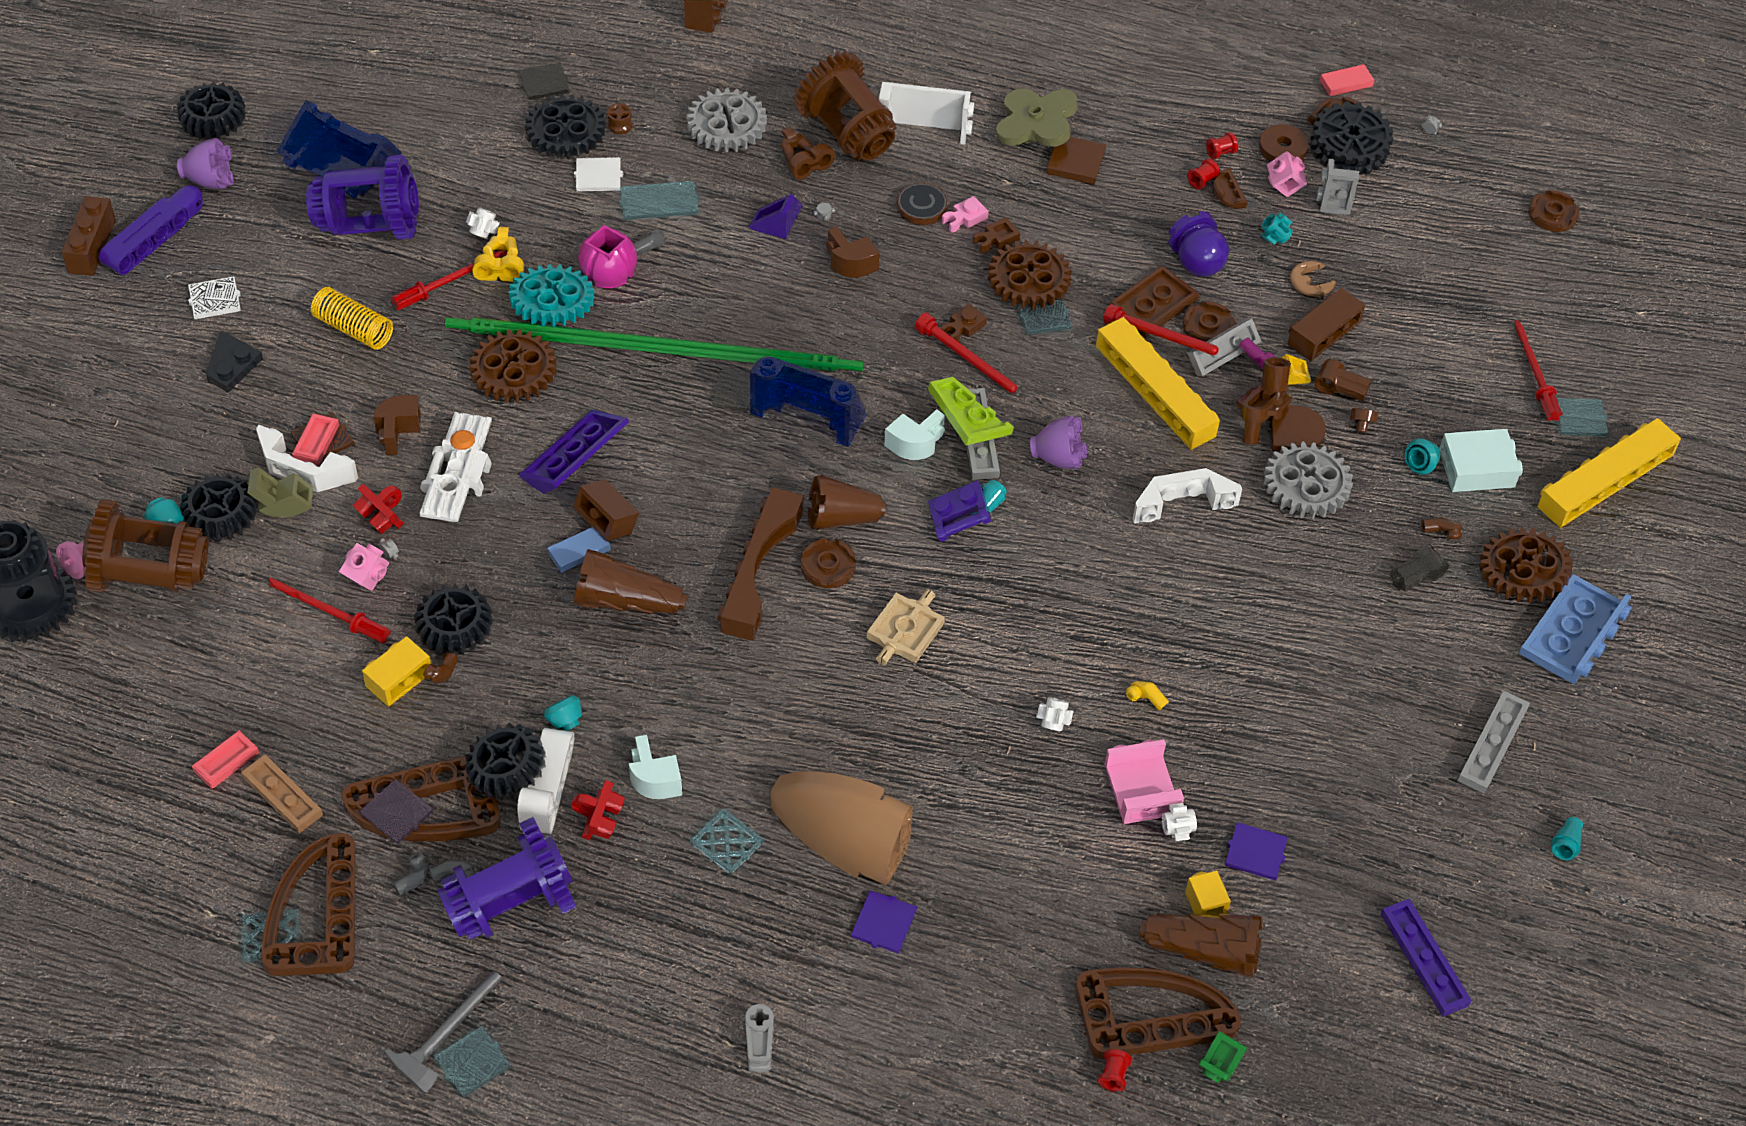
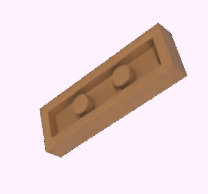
M263 755L241 772L243 779L298 833H301L323 816L322 809L268 756Z

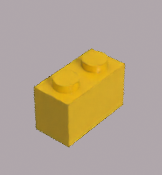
M406 636L400 642L392 644L388 651L379 658L370 661L362 670L365 686L389 707L425 679L423 673L426 666L431 664L430 656Z

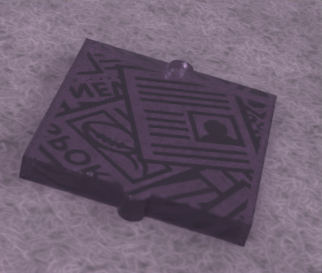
M395 779L381 793H375V798L360 811V815L396 844H399L413 830L419 829L418 825L433 812V808Z

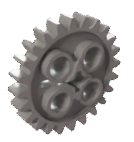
M717 88L716 94L707 91V97L699 95V102L692 101V107L688 108L687 125L692 139L697 138L698 144L705 142L706 149L712 145L715 146L716 152L720 147L724 148L725 153L729 151V148H733L738 152V146L747 149V143L755 145L756 138L761 139L762 133L766 131V109L762 108L761 101L756 102V96L748 98L747 91L739 94V89L732 93L729 88H726L725 92L721 93ZM723 107L726 110V115L723 114ZM728 125L731 126V133H729Z
M1302 441L1299 448L1294 443H1291L1289 450L1282 446L1280 453L1273 452L1272 459H1268L1267 466L1265 467L1263 485L1267 486L1266 494H1273L1272 502L1281 501L1280 509L1288 506L1290 508V515L1295 511H1299L1300 518H1303L1305 513H1309L1310 517L1314 519L1315 514L1319 512L1324 518L1327 510L1335 514L1336 508L1342 509L1344 502L1348 501L1353 483H1351L1353 474L1348 473L1350 466H1342L1344 462L1343 457L1335 459L1336 451L1328 454L1325 445L1319 450L1316 448V443L1313 442L1310 448Z

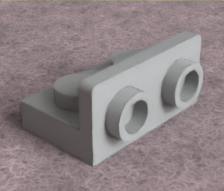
M1334 159L1328 160L1327 168L1322 167L1320 183H1323V186H1318L1316 201H1320V212L1350 215L1359 180V171L1335 169Z

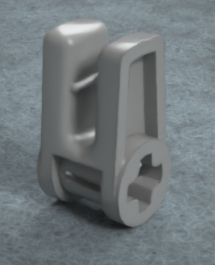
M756 1004L747 1010L745 1016L748 1069L751 1072H768L771 1069L774 1015L768 1006ZM757 1022H763V1025L757 1026Z

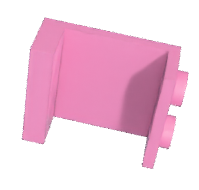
M1164 739L1157 741L1146 740L1140 744L1128 746L1117 745L1107 750L1105 768L1123 824L1162 818V813L1170 811L1169 804L1184 802L1181 789L1174 790L1163 758L1166 746Z

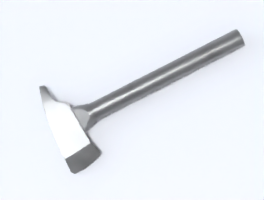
M492 971L432 1036L410 1054L407 1052L397 1054L389 1048L385 1049L384 1053L391 1064L417 1089L423 1093H428L438 1078L436 1072L425 1066L428 1057L502 980V977L496 971Z

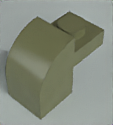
M257 467L250 471L248 494L260 501L259 511L272 517H293L311 509L313 486L295 473L277 481Z

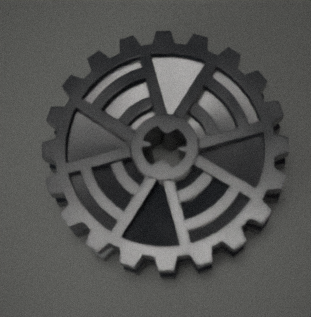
M1349 101L1344 102L1343 105L1334 103L1332 108L1326 107L1323 109L1322 114L1319 113L1317 115L1310 140H1312L1310 147L1315 150V158H1321L1323 166L1328 164L1329 159H1334L1335 169L1359 171V175L1360 172H1364L1367 175L1371 174L1372 169L1377 171L1380 169L1381 164H1385L1390 152V145L1393 143V128L1389 127L1390 122L1388 119H1382L1383 114L1380 111H1372L1373 107L1371 106L1365 108L1359 102L1351 105Z

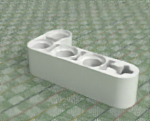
M544 728L540 740L546 752V757L544 758L546 767L541 769L542 777L534 778L535 786L528 785V788L521 789L517 810L519 823L534 817L541 833L551 834L573 752L574 732Z

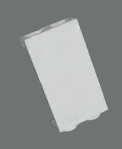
M882 82L879 101L890 109L895 123L961 130L960 144L963 145L966 142V135H971L973 120H968V117H973L974 102H970L971 92Z

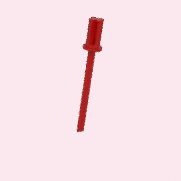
M500 250L493 254L495 258H503L507 255V251ZM474 263L426 285L417 281L415 286L392 296L391 302L398 311L420 300L426 301L428 300V292L473 272Z
M1515 320V329L1523 344L1525 354L1539 386L1535 393L1536 399L1541 402L1548 421L1554 419L1556 422L1560 420L1559 416L1563 415L1556 398V388L1546 384L1534 352L1529 345L1526 332L1522 324Z
M269 578V586L349 623L351 633H362L383 644L387 642V637L391 634V630L368 619L365 613L358 612L352 616L274 578Z

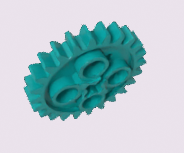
M548 264L546 269L538 265V270L536 271L528 268V274L520 272V278H514V284H510L509 302H511V309H515L516 315L522 314V320L531 318V324L541 321V325L545 326L547 322H551V325L555 327L556 322H560L564 326L566 325V320L575 323L576 316L584 318V312L589 313L590 306L594 305V288H592V281H588V276H581L580 270L572 272V267L564 270L561 264L557 268H553L551 264Z

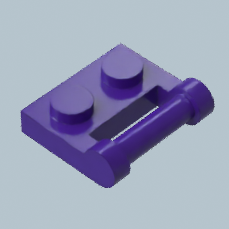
M978 480L928 501L935 531L940 542L949 539V536L982 522L983 524L992 522L982 486Z

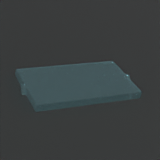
M694 181L621 187L622 200H620V206L623 207L624 220L698 214L697 201L699 200V195L696 194Z

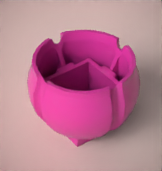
M603 225L582 242L578 253V262L583 275L588 276V281L593 280L596 287L615 288L626 284L628 277H633L637 265V251L628 236Z

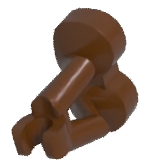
M791 127L782 130L785 138L782 139L781 147L789 164V172L796 179L802 180L807 178L815 169L820 171L826 170L834 162L835 152L828 144L823 143L813 146L802 134H796ZM798 146L803 151L795 155L794 148Z

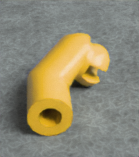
M1135 681L1126 689V696L1129 700L1149 699L1158 711L1169 703L1168 699L1152 682Z

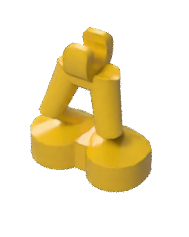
M498 227L497 236L491 237L490 241L482 249L483 254L475 258L473 275L476 279L496 281L497 277H500L501 281L514 282V278H520V272L524 273L523 260L517 257L516 240L508 236L509 227ZM508 250L507 256L503 258H495L493 251Z

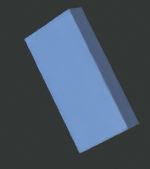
M593 527L547 548L549 556L561 573L582 564L587 549L600 553H606L611 550L610 543Z

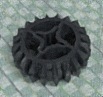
M214 81L211 85H206L203 82V85L200 87L194 85L193 90H186V94L180 96V101L177 103V117L182 128L190 136L196 135L199 140L203 137H207L208 140L212 137L220 139L222 135L229 137L230 131L237 132V127L243 125V119H245L246 114L245 103L239 91L234 90L232 86L226 87L224 82L216 85Z
M216 473L214 478H209L205 475L204 481L195 480V487H187V494L182 495L180 510L185 522L189 523V527L202 529V536H208L209 542L213 538H217L221 543L224 537L232 540L233 534L242 535L243 528H250V521L255 520V512L257 511L256 500L248 494V484L246 481L242 482L239 476L232 478L227 473L224 477H220Z
M456 583L449 589L443 584L441 591L438 592L432 589L431 596L424 595L423 603L417 604V612L414 616L415 630L422 644H427L430 651L437 648V652L440 655L445 651L453 654L455 651H460L464 655L466 648L475 651L476 643L483 644L484 636H489L490 627L493 623L491 607L484 595H479L477 589L470 591L467 584L461 589L458 588Z
M510 722L505 728L497 724L496 730L492 732L486 729L484 737L476 736L477 744L469 745L470 753L465 755L467 762L465 771L469 776L470 783L474 785L481 795L486 794L490 799L497 796L503 800L506 794H509L514 799L515 793L521 791L522 788L528 785L535 786L534 778L542 777L541 769L546 767L544 759L546 752L540 738L530 728L525 729L521 724L514 727Z

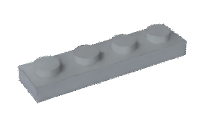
M985 388L969 389L976 395L975 400L983 407L988 408ZM994 439L966 445L972 480L999 478L1000 470Z
M1503 690L1458 778V782L1481 793H1486L1528 710L1530 702Z

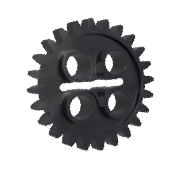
M561 94L560 99L551 96L550 102L542 99V106L535 104V110H529V117H525L527 141H531L532 148L538 147L539 153L546 150L547 157L555 153L557 159L562 154H565L566 158L570 159L571 154L580 157L581 151L589 154L588 147L596 149V142L602 143V136H605L606 125L603 111H599L598 105L592 106V100L584 103L583 96L578 100L574 99V94L569 99H566L564 94Z

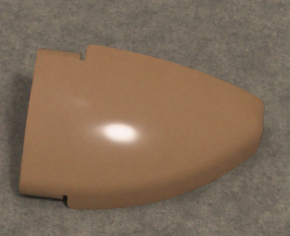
M803 771L779 776L770 791V806L783 824L811 850L853 877H858L861 872V875L887 885L909 846L913 806L889 795H886L881 800L884 795V788L876 784L836 773Z

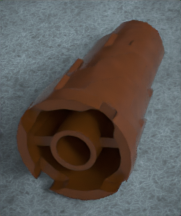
M587 549L580 571V579L576 587L574 605L591 608L602 607L620 611L628 609L651 614L654 612L677 614L678 610L684 611L688 594L682 593L683 588L664 581L659 576L638 570L633 565L612 559L606 554Z
M1157 913L1156 916L1149 915L1148 920L1142 919L1140 938H1145V943L1154 949L1184 955L1183 958L1211 964L1214 968L1254 978L1262 939L1260 934H1258V930L1262 931L1263 917L1254 914L1236 915L1219 913V916L1189 913V916Z

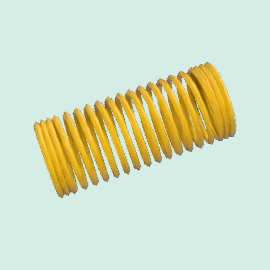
M331 287L322 288L317 292L311 303V313L314 317L374 350L384 347L392 335L393 323L390 319L355 302ZM331 292V294L326 298L325 302L323 303L321 314H319L322 301ZM331 297V300L329 301V303H328V305H327L325 311L323 312L324 307H325L327 301H328L329 298ZM387 321V327L383 337L377 344L373 345V343H375L383 334ZM384 322V325H383V328H382L381 333H380L379 336L373 341V339L376 337V335H377L378 332L380 331V328H381V326H382V323Z

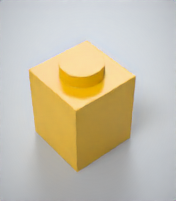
M1217 870L1209 873L1205 871L1198 872L1188 879L1185 894L1194 914L1219 916V913H1228L1231 901Z

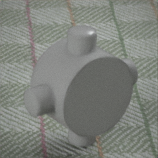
M1429 115L1421 126L1428 134H1437L1436 131L1442 127V123L1436 117Z
M821 202L818 204L817 210L813 211L814 216L817 215V218L820 220L828 221L832 213L835 212V208H832L828 203Z
M381 539L379 547L384 552L383 555L388 559L391 557L397 559L399 550L396 544L391 539Z

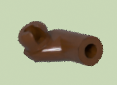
M1443 517L1421 520V530L1423 533L1447 531V538L1449 540L1462 537L1461 529L1463 528L1459 522Z
M445 653L440 665L436 667L433 664H428L426 666L423 677L432 680L431 683L435 684L446 682L450 679L459 658L453 653Z

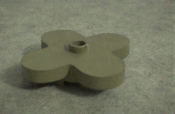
M1021 88L1011 91L1005 97V108L1009 116L1002 119L996 128L998 139L1001 143L1014 146L1022 143L1029 144V141H1039L1040 144L1055 147L1064 144L1070 138V125L1066 118L1073 115L1078 109L1077 96L1074 92L1067 89H1059L1040 97L1030 89Z

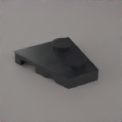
M221 331L207 369V381L229 393L263 359L262 352Z

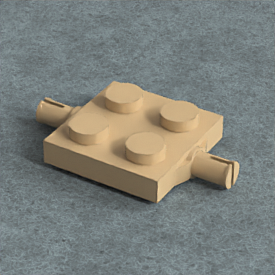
M926 589L919 600L908 599L895 593L867 631V639L883 647L880 654L876 657L879 664L882 662V665H886L893 654L900 655L917 663L945 622L944 616L932 611L928 606L935 598L933 591L930 592L929 589Z

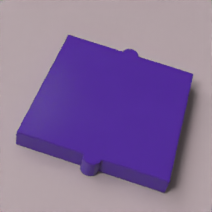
M1237 822L1233 838L1228 841L1229 852L1225 866L1276 881L1280 864L1285 861L1283 853L1288 837Z
M870 890L851 938L871 944L873 948L880 947L899 954L917 911V906L897 900L896 896L888 897Z

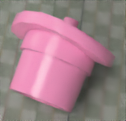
M67 541L59 544L56 548V556L60 565L74 579L84 577L86 569L82 563L84 541L79 544Z

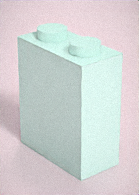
M1507 429L1444 433L1439 450L1452 492L1513 488L1516 486L1519 476L1522 475L1523 468L1521 461L1517 460L1515 442L1513 439H1510Z

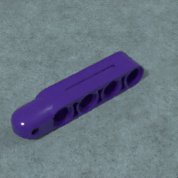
M187 185L178 189L169 198L160 199L101 249L99 261L121 275L129 273L201 210L203 206L201 191L196 186Z

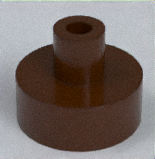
M1358 408L1351 409L1350 420L1358 421L1356 431L1367 433L1368 423H1377L1378 412Z

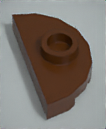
M1230 167L1220 171L1213 184L1214 196L1219 202L1228 207L1236 209L1247 208L1248 202Z

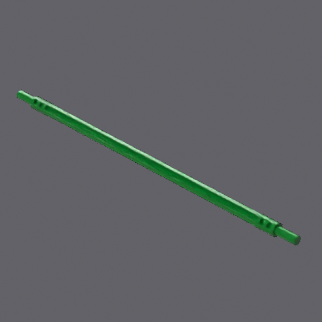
M446 317L445 320L446 328L471 330V333L497 335L499 331L504 336L507 335L508 329L512 331V334H517V331L521 329L522 335H526L531 331L533 339L540 335L544 341L835 372L837 369L863 372L864 361L838 359V356L560 326L553 327L551 325L542 326L541 324L472 317V320Z

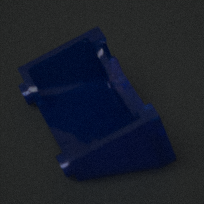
M308 100L304 101L276 151L284 158L282 162L293 169L299 166L317 176H324L326 171L385 166L387 157L402 154L388 138L378 133L376 135L372 133L369 135L337 120L328 112H320L317 109L318 106ZM375 184L344 186V191L353 198H357L358 195L363 197Z
M769 356L758 359L750 371V414L763 418L765 411L775 408V411L781 412L785 403L831 418L829 429L836 430V443L846 447L850 446L865 418L866 411L863 400L852 384Z

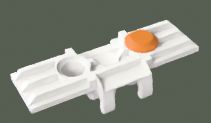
M454 412L442 446H435L433 448V460L426 480H423L420 489L426 493L420 517L458 522L469 488L475 490L476 496L480 497L482 495L484 485L480 478L482 472L489 473L491 468V460L488 454L482 451L492 422L491 417ZM447 461L448 465L445 474L439 475L443 462Z

